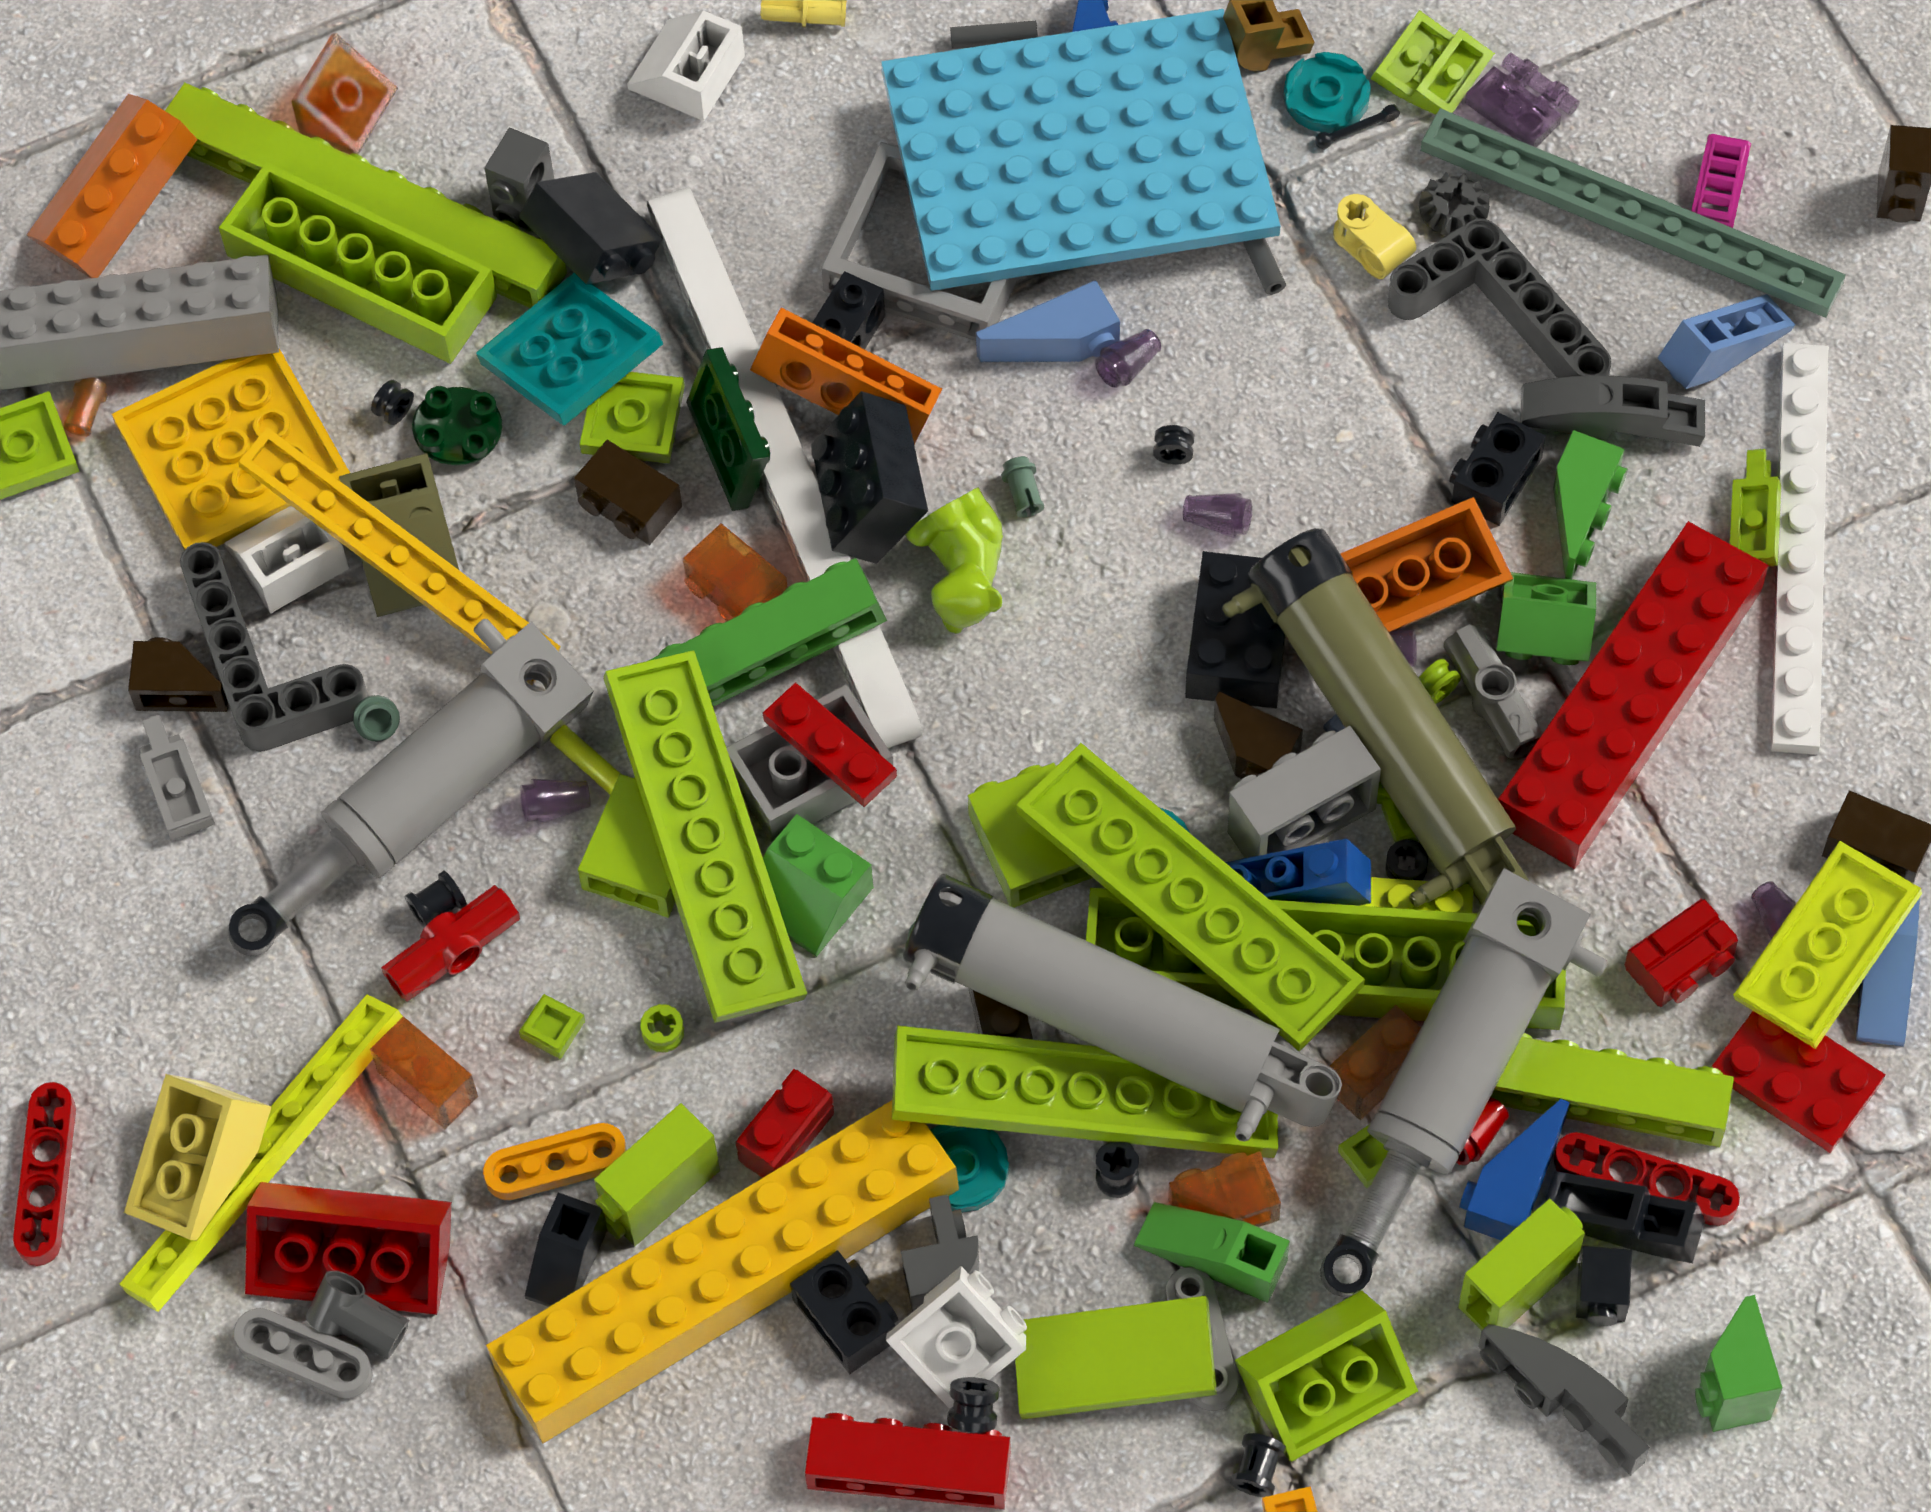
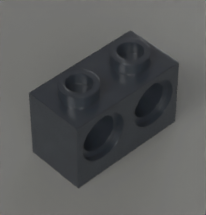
M844 271L812 323L866 349L885 318L884 288Z
M1497 412L1489 426L1482 424L1479 427L1471 443V448L1474 450L1467 460L1460 458L1455 465L1449 482L1454 484L1451 502L1458 504L1474 497L1484 519L1500 526L1541 461L1546 435ZM1507 447L1512 449L1513 452L1504 453L1497 450V448ZM1485 481L1492 484V486L1481 487L1475 483Z
M837 1250L791 1282L790 1287L794 1303L850 1375L890 1347L886 1341V1335L896 1326L895 1323L898 1321V1317L884 1297L876 1300L866 1286L870 1282L861 1266L854 1259L847 1263ZM830 1284H839L846 1289L837 1298H828L821 1294V1291ZM859 1321H867L875 1326L869 1334L863 1336L855 1335L849 1330L854 1323Z

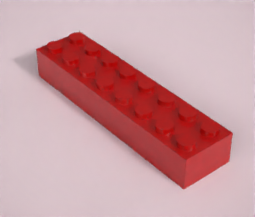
M1689 521L1686 523L1498 798V801L1516 827L1512 834L1573 869L1577 867L1762 592L1768 569L1766 563Z

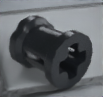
M445 870L438 874L437 881L416 894L409 892L404 896L410 910L423 928L438 915L449 912L455 907L462 909L467 905L459 887Z
M1110 1142L1101 1146L1096 1154L1097 1169L1095 1180L1102 1193L1109 1197L1121 1198L1128 1196L1135 1190L1138 1184L1139 1156L1130 1143ZM1116 1164L1124 1166L1120 1168L1118 1174L1110 1172L1115 1169Z
M1256 1433L1245 1434L1242 1440V1446L1245 1450L1239 1471L1232 1475L1230 1483L1235 1489L1252 1496H1271L1275 1490L1272 1479L1279 1458L1285 1456L1287 1448L1275 1438Z

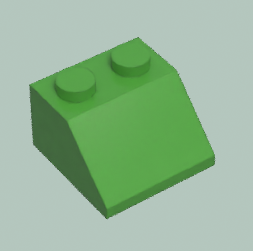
M1511 572L1513 580L1503 585L1497 651H1505L1506 656L1520 660L1531 659L1533 655L1551 657L1553 662L1562 665H1576L1579 661L1589 662L1596 616V582Z
M798 814L792 818L767 848L763 857L789 939L816 957L874 888L872 864Z
M1755 1295L1746 1296L1710 1353L1705 1371L1700 1374V1388L1695 1389L1696 1404L1702 1418L1709 1417L1713 1432L1771 1420L1783 1388Z

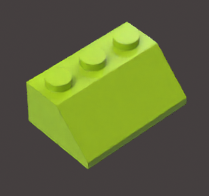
M1362 1290L1235 1359L1253 1404L1274 1438L1286 1446L1285 1455L1291 1462L1418 1392L1386 1310Z

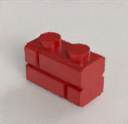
M1701 898L1630 948L1627 952L1624 966L1626 971L1639 986L1644 988L1646 994L1658 1007L1664 1006L1672 999L1679 1004L1696 991L1699 986L1696 982L1710 973L1713 977H1717L1730 968L1735 961L1733 956L1738 938L1725 921L1720 920L1719 915L1710 904Z
M796 1069L790 1072L781 1084L782 1089H777L735 1141L738 1160L762 1178L803 1154L835 1114L834 1106L832 1105V1094Z

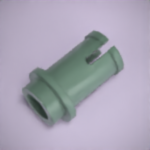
M1025 456L1015 457L1006 461L1003 464L1004 471L1001 477L1003 482L1009 485L1017 516L1027 517V508L1030 509L1031 516L1043 511L1045 508L1044 503L1041 501L1034 474L1037 471L1035 464L1031 463L1029 458Z

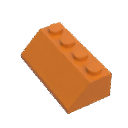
M128 94L27 233V236L88 277L98 278L198 139L180 120L147 99Z
M1474 497L1340 553L1352 571V577L1389 633L1513 580L1511 572Z

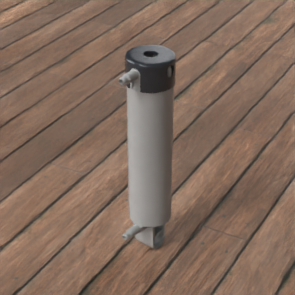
M941 874L933 884L905 945L903 958L907 963L911 964L905 981L908 989L918 990L929 973L953 984L957 982L1242 1113L1235 1132L1236 1138L1240 1141L1245 1142L1250 1139L1252 1133L1256 1131L1262 1115L1267 1110L1300 1125L1317 1127L1327 1120L1341 1091L1342 1083L1335 1070L1274 1042L1280 1029L997 901L992 895L946 874Z

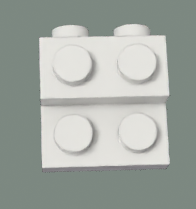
M962 1266L924 1296V1303L886 1335V1341L949 1409L953 1407L954 1403L949 1394L950 1384L953 1380L964 1377L990 1380L1026 1350V1335L1023 1332L1027 1329V1326L1022 1317L1011 1306H1007L1002 1310L991 1298L994 1294V1289L989 1281L976 1270L969 1275Z

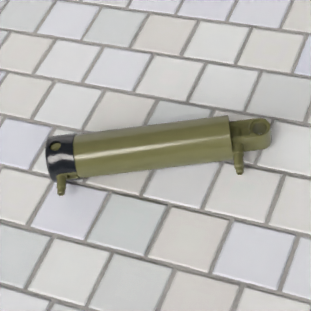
M1314 528L1302 532L1261 558L1247 574V580L1251 587L1234 596L1231 601L1223 605L1222 609L1225 615L1231 618L1262 603L1275 625L1278 624L1344 727L1351 726L1381 768L1380 783L1440 874L1410 894L1409 899L1412 905L1419 907L1424 903H1430L1450 890L1453 892L1466 883L1470 885L1474 895L1482 905L1493 883L1504 868L1529 881L1504 842L1516 830L1514 823L1352 577L1353 574L1324 529Z

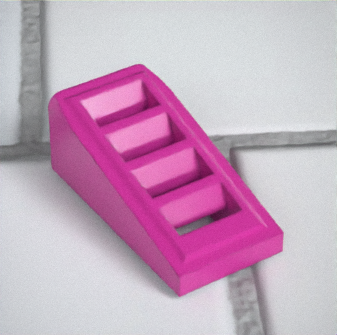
M1717 134L1708 135L1692 212L1733 228L1751 142ZM1709 170L1733 174L1735 178L1709 173ZM1708 187L1732 192V194L1728 195L1705 190V188ZM1702 202L1728 207V212L1701 207Z

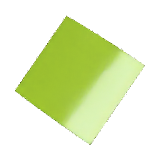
M1419 10L1370 79L1394 95L1436 115L1440 108L1453 113L1495 53L1461 28L1454 35Z

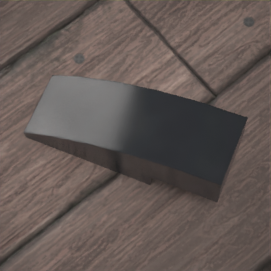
M1554 1171L1545 1202L1550 1198L1558 1207L1565 1206L1573 1211L1583 1225L1584 1235L1630 1250L1693 1264L1705 1223V1218L1697 1203L1652 1196L1645 1186Z

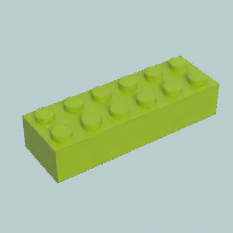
M269 162L264 164L219 226L228 257L237 259L243 256L268 255L274 279L449 364L454 361L497 298L491 268Z

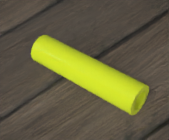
M563 725L551 736L550 742L610 795L621 773L567 725Z

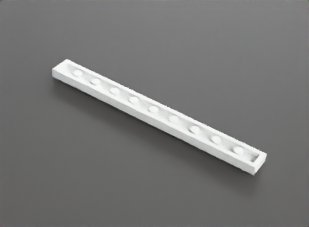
M1783 343L1781 351L1778 458L1781 506L1778 566H1776L1771 752L1818 755L1820 749L1829 346Z

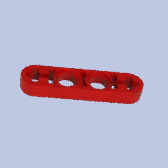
M56 1082L44 1083L37 1087L31 1094L28 1105L13 1241L22 1260L34 1266L46 1265L55 1259L61 1248L76 1105L69 1090L64 1085ZM51 1098H58L61 1106H63L56 1107L54 1110L53 1122L56 1128L48 1127L49 1117L44 1107H42L49 1106ZM51 1140L60 1144V1152L53 1160L43 1162L35 1158V1150L42 1142ZM47 1185L55 1189L54 1199L48 1205L37 1207L30 1203L29 1198L35 1188ZM33 1219L41 1220V1232L48 1241L40 1243L38 1250L32 1251L29 1243L26 1242L32 1241L36 1237L37 1225Z
M1573 1132L1566 1134L1559 1140L1556 1146L1554 1165L1557 1172L1619 1182L1611 1176L1609 1168L1615 1162L1626 1161L1633 1165L1637 1176L1630 1182L1622 1183L1645 1186L1652 1196L1688 1201L1692 1185H1699L1694 1203L1698 1204L1705 1218L1704 1224L1712 1226L1725 1225L1734 1218L1740 1202L1739 1191L1730 1180L1585 1133ZM1574 1148L1583 1150V1158L1585 1160H1581L1578 1166L1569 1163L1570 1156L1568 1154H1572ZM1601 1154L1605 1158L1602 1163L1601 1173L1597 1174L1594 1173L1598 1156ZM1663 1176H1674L1682 1183L1683 1192L1676 1197H1666L1658 1191L1656 1182ZM1714 1192L1724 1195L1723 1203L1725 1204L1721 1205L1719 1211L1710 1208L1711 1201L1708 1198L1711 1199Z

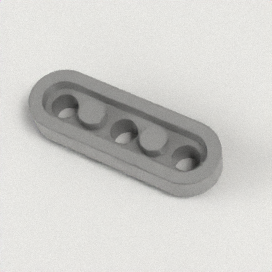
M1186 1267L1177 1270L1170 1276L1166 1284L1165 1297L1166 1301L1206 1296L1208 1299L1215 1375L1221 1378L1222 1384L1216 1387L1217 1395L1191 1399L1198 1407L1204 1410L1219 1411L1227 1408L1234 1401L1237 1395L1238 1377L1214 1283L1208 1274L1192 1267ZM1192 1284L1199 1289V1292L1194 1296H1187L1181 1289L1185 1285Z
M255 1308L245 1312L235 1324V1342L240 1352L250 1360L340 1398L356 1397L362 1394L371 1383L373 1371L367 1355L356 1346L264 1308ZM260 1332L269 1333V1338L266 1342L262 1344L253 1342L256 1334ZM308 1350L313 1352L311 1359L307 1362H298L296 1360L297 1355L302 1351ZM346 1369L357 1371L356 1376L350 1381L340 1379L341 1373Z

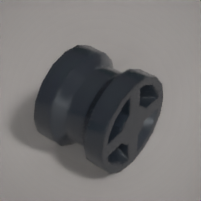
M964 1377L953 1380L950 1384L949 1394L954 1403L953 1407L948 1411V1425L954 1429L970 1433H983L995 1429L997 1415L993 1410V1403L999 1398L1000 1388L998 1384L977 1377Z

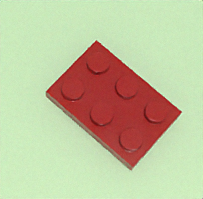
M1754 1011L1751 1012L1711 1066L1720 1070L1723 1075L1734 1076L1733 1090L1830 1154L1878 1090L1886 1074L1826 1035L1815 1049Z

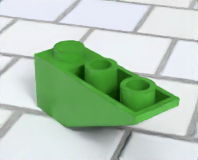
M1573 430L1557 465L1553 487L1565 579H1573L1578 565L1585 568L1588 565L1595 546V542L1591 541L1590 538L1594 529L1603 530L1612 505L1606 502L1611 492L1619 494L1628 471L1627 468L1621 466L1624 448Z
M1154 1202L1134 1242V1246L1184 1268H1195L1208 1274L1212 1280L1268 1303L1287 1264L1290 1241L1245 1221Z

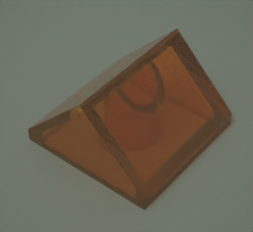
M333 33L291 100L298 131L310 138H322L339 151L359 155L398 87L340 35Z

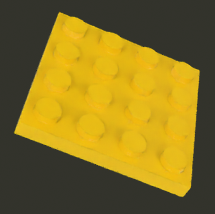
M280 348L277 353L227 359L112 413L116 427L184 550L190 545L200 542L210 543L218 547L291 506L239 467V460L266 427L270 428L339 481V476L350 473Z

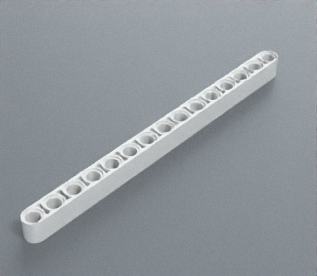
M687 187L648 200L646 204L654 230L663 238L661 242L662 249L706 350L723 347L729 363L734 364L737 369L739 387L745 400H749L753 406L754 422L760 436L765 437L768 441L770 461L766 464L761 480L805 582H808L824 574L825 570L831 565L850 561V556L834 552L831 549L818 482L775 383L769 382L760 375L750 371L760 348L690 188ZM879 625L833 647L854 697L887 748L923 736L918 714Z

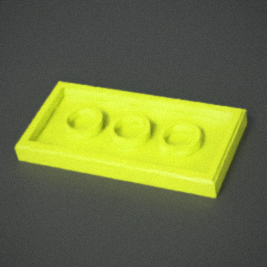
M1839 841L1733 994L1734 999L1816 1049L1921 897V888Z

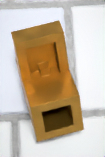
M1229 0L1223 15L1231 35L1236 58L1239 64L1248 70L1265 71L1268 69L1272 59L1309 54L1315 43L1300 10L1294 9L1278 12L1273 0Z

